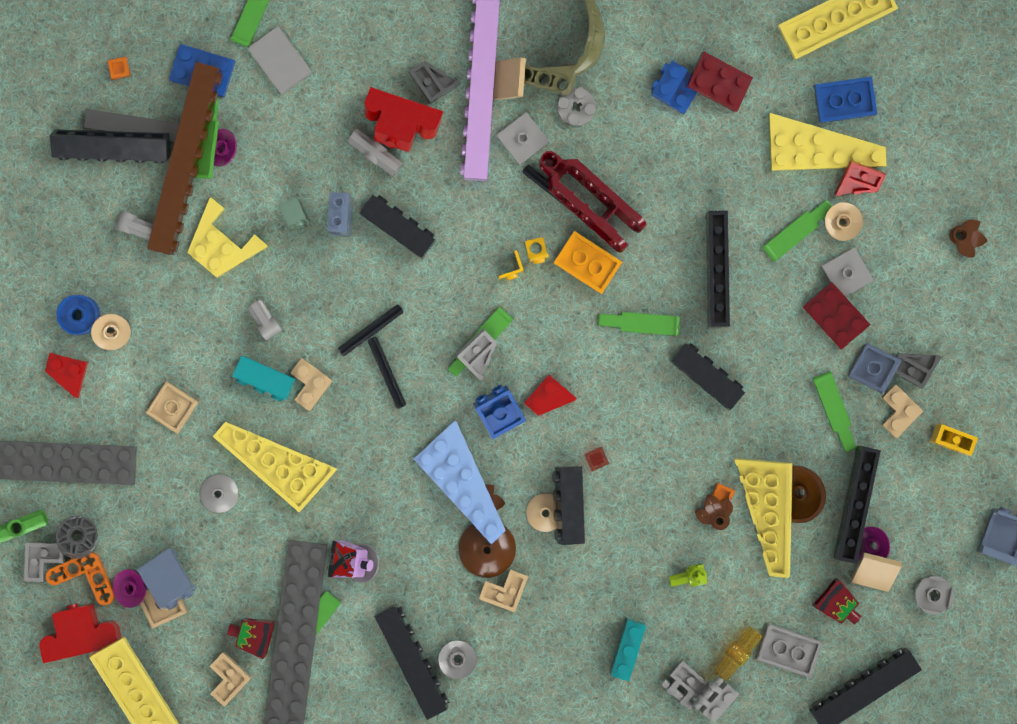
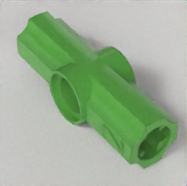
M41 509L0 525V543L49 525L48 517L44 510ZM16 523L21 525L20 532L15 530Z

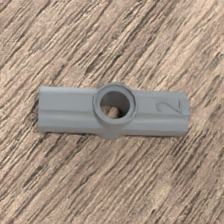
M358 129L352 133L347 141L360 151L367 160L374 165H378L393 177L403 165L402 162L387 152L388 150L384 146L371 140Z

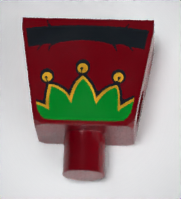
M837 578L831 582L812 605L841 624L848 619L855 625L861 619V615L854 610L859 605V602Z
M244 618L241 626L230 624L227 635L237 637L235 645L237 648L264 659L267 656L276 621Z

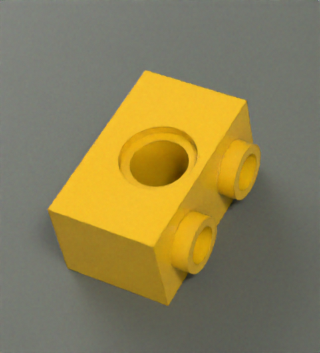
M936 424L929 442L963 455L972 456L978 438L943 424Z

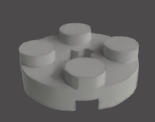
M573 88L569 95H561L558 101V114L566 124L580 127L591 121L596 111V103L593 96L584 88ZM576 102L577 104L580 103L582 105L580 107V112H577V110L573 111L571 109L573 108V103Z
M930 575L921 578L916 584L914 599L916 605L922 611L937 615L951 607L954 600V592L947 580L939 576ZM936 590L938 598L935 597L934 600H931L929 593Z

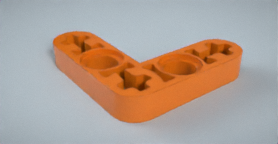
M95 552L89 555L90 558L95 559L93 566L87 564L82 567L81 563L89 559L86 556L81 559V562L79 559H72L47 571L46 581L51 585H58L85 573L99 604L109 605L115 599L113 587L102 561ZM71 563H75L78 566V571L75 574L70 573L68 570V566ZM53 571L55 573L64 571L65 573L57 578L58 581L51 578ZM96 573H100L103 576L101 584H97L93 580ZM105 584L107 587L103 588L104 592L110 594L108 601L106 599L102 600L101 596L104 595L102 589L97 590V588Z

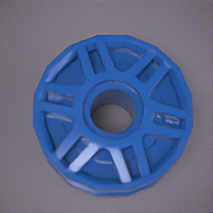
M71 295L63 299L58 305L56 312L57 322L60 327L73 335L90 333L93 323L101 316L97 303L84 295ZM77 310H80L82 312V318L80 320H77L75 318V312Z

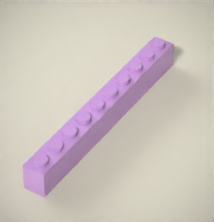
M473 0V4H476V11H472L471 23H475V28L470 32V42H473V49H469V61H472V68H468L467 80H471V84L466 89V99H469V106H465V118H468V125H464L463 137H467L466 144L462 145V156H465V163H461V175H464V180L487 181L500 0Z

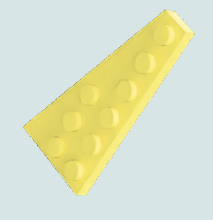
M769 113L771 171L846 168L850 160L868 167H886V147Z
M225 422L213 435L218 442L298 512H301L337 471V468L228 422Z
M736 458L734 459L735 464L740 472L739 477L741 483H743L753 524L756 526L757 537L761 542L764 552L763 557L768 574L774 577L789 578L792 463Z

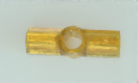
M749 626L741 637L734 641L727 649L726 656L714 669V672L728 682L739 666H743L751 656V651L763 636Z

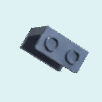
M330 192L327 230L331 232L332 236L351 237L353 198L349 193Z
M1000 507L999 510L992 509L977 552L1017 566V517L1010 514L1011 510Z
M170 548L137 569L159 608L168 610L178 605L177 602L182 598L185 600L194 594L193 591L197 589V586L192 584L176 558L178 554L174 549Z

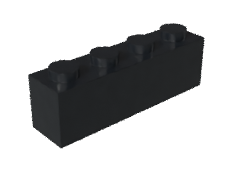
M372 195L360 211V215L423 259L436 242L433 238L434 234L426 228L423 231L417 227L419 223L411 217L409 219L403 217L402 214L404 212L396 206L393 208L388 206V201L382 196L378 195L376 197Z
M683 344L670 362L726 409L731 410L745 394L742 390L743 386L738 381L734 380L732 382L727 378L729 374L722 368H715L712 365L714 362L706 355L702 357L698 354L699 349L693 344Z
M582 466L555 467V471L552 474V479L555 483L553 500L556 502L554 520L557 521V529L554 532L557 544L561 545L585 544Z

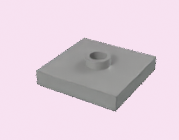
M527 112L496 135L519 166L550 143Z
M855 247L820 266L828 281L833 282L845 296L874 281Z

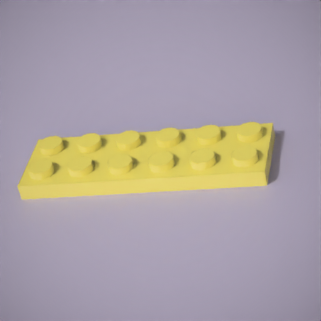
M828 0L779 24L778 28L794 60H797L896 11L898 7L894 0Z
M124 636L90 655V660L131 724H179Z

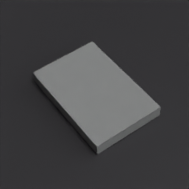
M279 26L248 47L250 53L281 95L312 74V71Z
M767 623L756 660L811 678L823 641Z

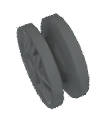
M71 516L59 524L56 531V541L60 551L66 557L82 559L89 556L95 550L98 543V533L94 523L89 518ZM81 534L82 538L79 541H74L72 536Z

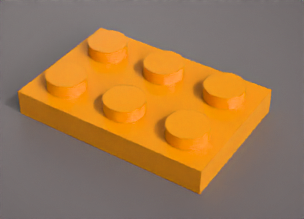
M574 231L553 264L602 294L622 264V261Z

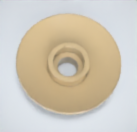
M838 203L832 206L826 213L825 228L829 235L837 240H851L862 230L863 216L860 210L853 204ZM840 219H844L846 221L845 226L840 225Z
M117 314L100 316L95 320L91 328L93 341L97 346L105 350H116L123 347L128 342L131 334L127 320ZM109 327L114 328L112 332L107 331Z
M547 493L539 494L532 498L527 506V519L536 530L549 532L557 528V521L554 520L556 502L553 500V495ZM545 509L549 511L547 517L542 515V511Z

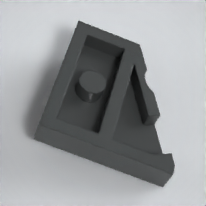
M426 61L408 72L429 104L461 84L459 80H454L445 75V72L435 69L433 65Z
M898 353L896 358L900 359L901 363L895 374L923 389L940 361L941 356Z

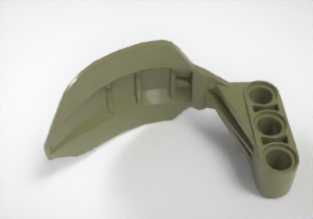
M584 0L589 16V34L584 55L578 59V63L544 68L525 65V73L531 72L530 78L524 80L525 85L560 95H569L574 88L577 76L586 72L598 62L604 49L605 25L601 12L594 0ZM545 76H549L548 83L542 85V79ZM567 81V86L564 89H560V83Z

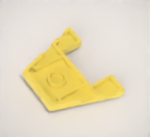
M210 198L187 253L218 278L266 249L268 245L254 234L247 244L240 249L213 225L214 221L225 209L213 198Z

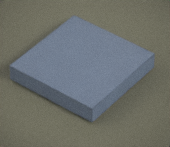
M866 343L848 377L884 394L901 360Z

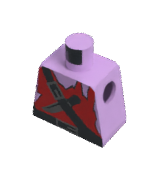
M333 540L328 577H364L365 571H371L374 563L372 560L367 559L368 551L348 541Z

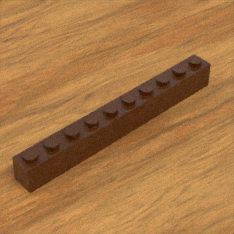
M195 62L147 246L149 250L173 255L178 250V235L182 233L184 228L183 216L187 215L189 204H187L188 197L192 196L194 190L192 185L193 178L197 177L199 167H197L198 159H201L203 155V148L201 147L203 141H206L208 136L207 124L212 120V105L216 103L218 98L217 86L221 84L223 79L222 70L218 67Z

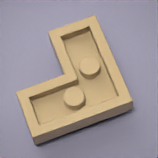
M303 358L300 359L291 372L293 376L305 384L295 398V401L308 411H311L333 380Z
M896 384L882 397L895 411L882 426L894 438H898L923 410Z
M510 569L504 587L485 580L479 599L515 612L528 575Z
M223 652L209 666L223 679L210 694L225 707L252 677L229 655Z

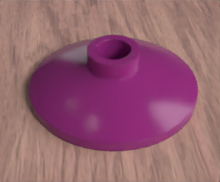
M218 129L214 166L223 167L234 158L237 150V141L231 131Z
M865 527L858 559L861 560L863 553L887 558L890 552V541L887 534L877 527ZM874 542L877 545L876 549H873L872 544Z
M131 569L119 572L113 582L114 596L124 607L133 608L140 605L146 595V585L139 573Z

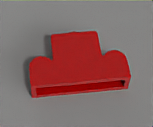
M372 87L369 89L364 106L365 117L370 121H377L374 130V141L406 152L410 151L417 133L424 139L434 138L437 135L443 117V111Z
M74 603L67 605V609L52 614L56 633L43 637L40 640L39 648L44 664L99 651L120 639L121 633L118 624L113 620H107L101 624L98 623L93 603L82 606Z

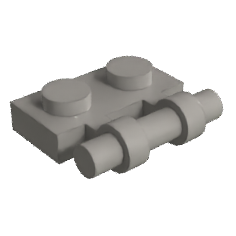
M683 660L669 674L675 680L670 683L664 679L661 683L669 695L672 694L679 700L678 703L681 706H686L689 710L693 708L694 704L690 699L693 696L696 698L709 687V683ZM679 685H682L687 690L685 694H682L677 689Z
M719 676L714 681L711 680L709 682V687L696 697L697 700L693 704L697 710H700L713 723L716 722L739 695L735 689L725 681L723 682Z

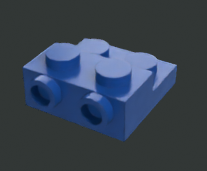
M671 61L670 64L665 63L660 73L663 76L660 81L656 79L652 85L651 90H653L651 96L684 115L697 92L686 87L691 76L688 69Z
M507 385L494 387L491 394L487 396L482 394L473 403L492 439L526 421Z

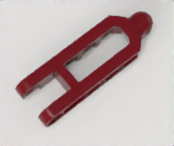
M546 151L539 159V166L549 176V192L610 247L622 253L629 244L607 222L608 219L615 214L630 229L640 233L647 225L642 216L578 159L563 160L553 151ZM564 174H570L608 208L602 216H597L588 207L587 203L584 204L574 195L575 192L570 191L560 182Z

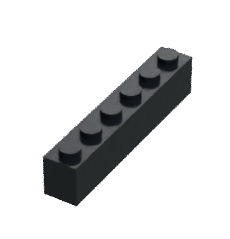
M54 129L50 134L51 156L59 160L77 158L79 161H86L88 159L107 161L110 159L117 162L135 160L137 163L146 161L164 163L171 155L169 133Z
M708 211L706 213L708 328L730 327L728 211Z
M857 445L833 556L837 560L857 564L881 450Z
M394 604L375 614L374 617L426 720L448 710L447 704L450 703L445 692L441 693L439 686H441L440 681L436 675H432L430 671L432 666L428 658H423L421 654L423 648L419 641L415 642L412 636L415 634L410 623L406 624L404 620L406 615L402 607Z
M899 648L892 653L893 656L890 658H883L876 663L877 666L873 669H866L861 672V677L856 680L851 679L844 684V688L839 691L837 689L833 690L825 700H818L813 703L809 711L818 724H840L922 670L910 650Z

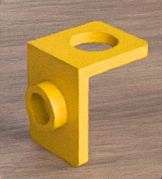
M540 237L525 241L529 262H534V264L544 263L545 259L549 257L544 238ZM533 243L541 245L542 250L540 253L534 254L531 252L530 247Z
M517 250L514 251L519 269L498 276L499 280L507 278L508 281L518 278L519 273L524 272Z

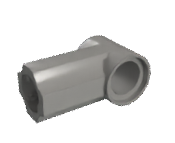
M121 211L115 225V229L130 235L132 233L147 240L150 239L153 227L152 223L138 219L137 216L125 211Z
M262 300L253 303L247 308L266 341L282 331L280 324L270 314Z

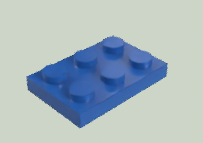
M180 44L169 81L189 87L195 62L218 67L222 70L223 79L221 84L217 86L216 92H218V96L225 98L236 61Z
M872 76L814 85L819 123L877 115Z

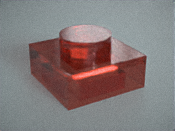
M602 446L584 454L592 472L609 464Z

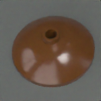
M795 465L792 466L791 522L806 523L816 518L822 512L826 502V490L822 480L814 471L804 466ZM800 489L804 490V495L800 494Z
M473 524L464 531L459 541V556L462 564L469 572L479 577L491 578L504 573L511 566L516 554V544L512 533L507 527H505L506 531L493 544ZM484 547H490V553H485L483 551Z

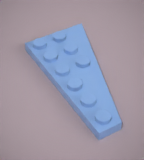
M455 420L418 454L414 460L482 535L493 544L506 530L457 420Z

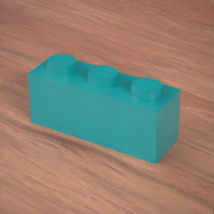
M241 356L232 376L237 379V383L243 386L250 384L254 386L253 390L262 394L266 391L272 394L271 398L280 402L282 399L288 400L297 380L246 356Z
M626 617L609 672L612 677L630 681L646 629L645 623Z

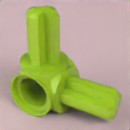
M704 564L691 565L687 567L686 572L670 575V585L674 587L689 583V585L694 587L708 583Z

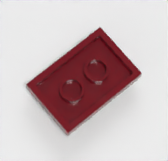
M704 51L701 52L686 87L733 112H738L753 77Z
M830 282L803 306L806 312L841 350L871 325L833 282Z

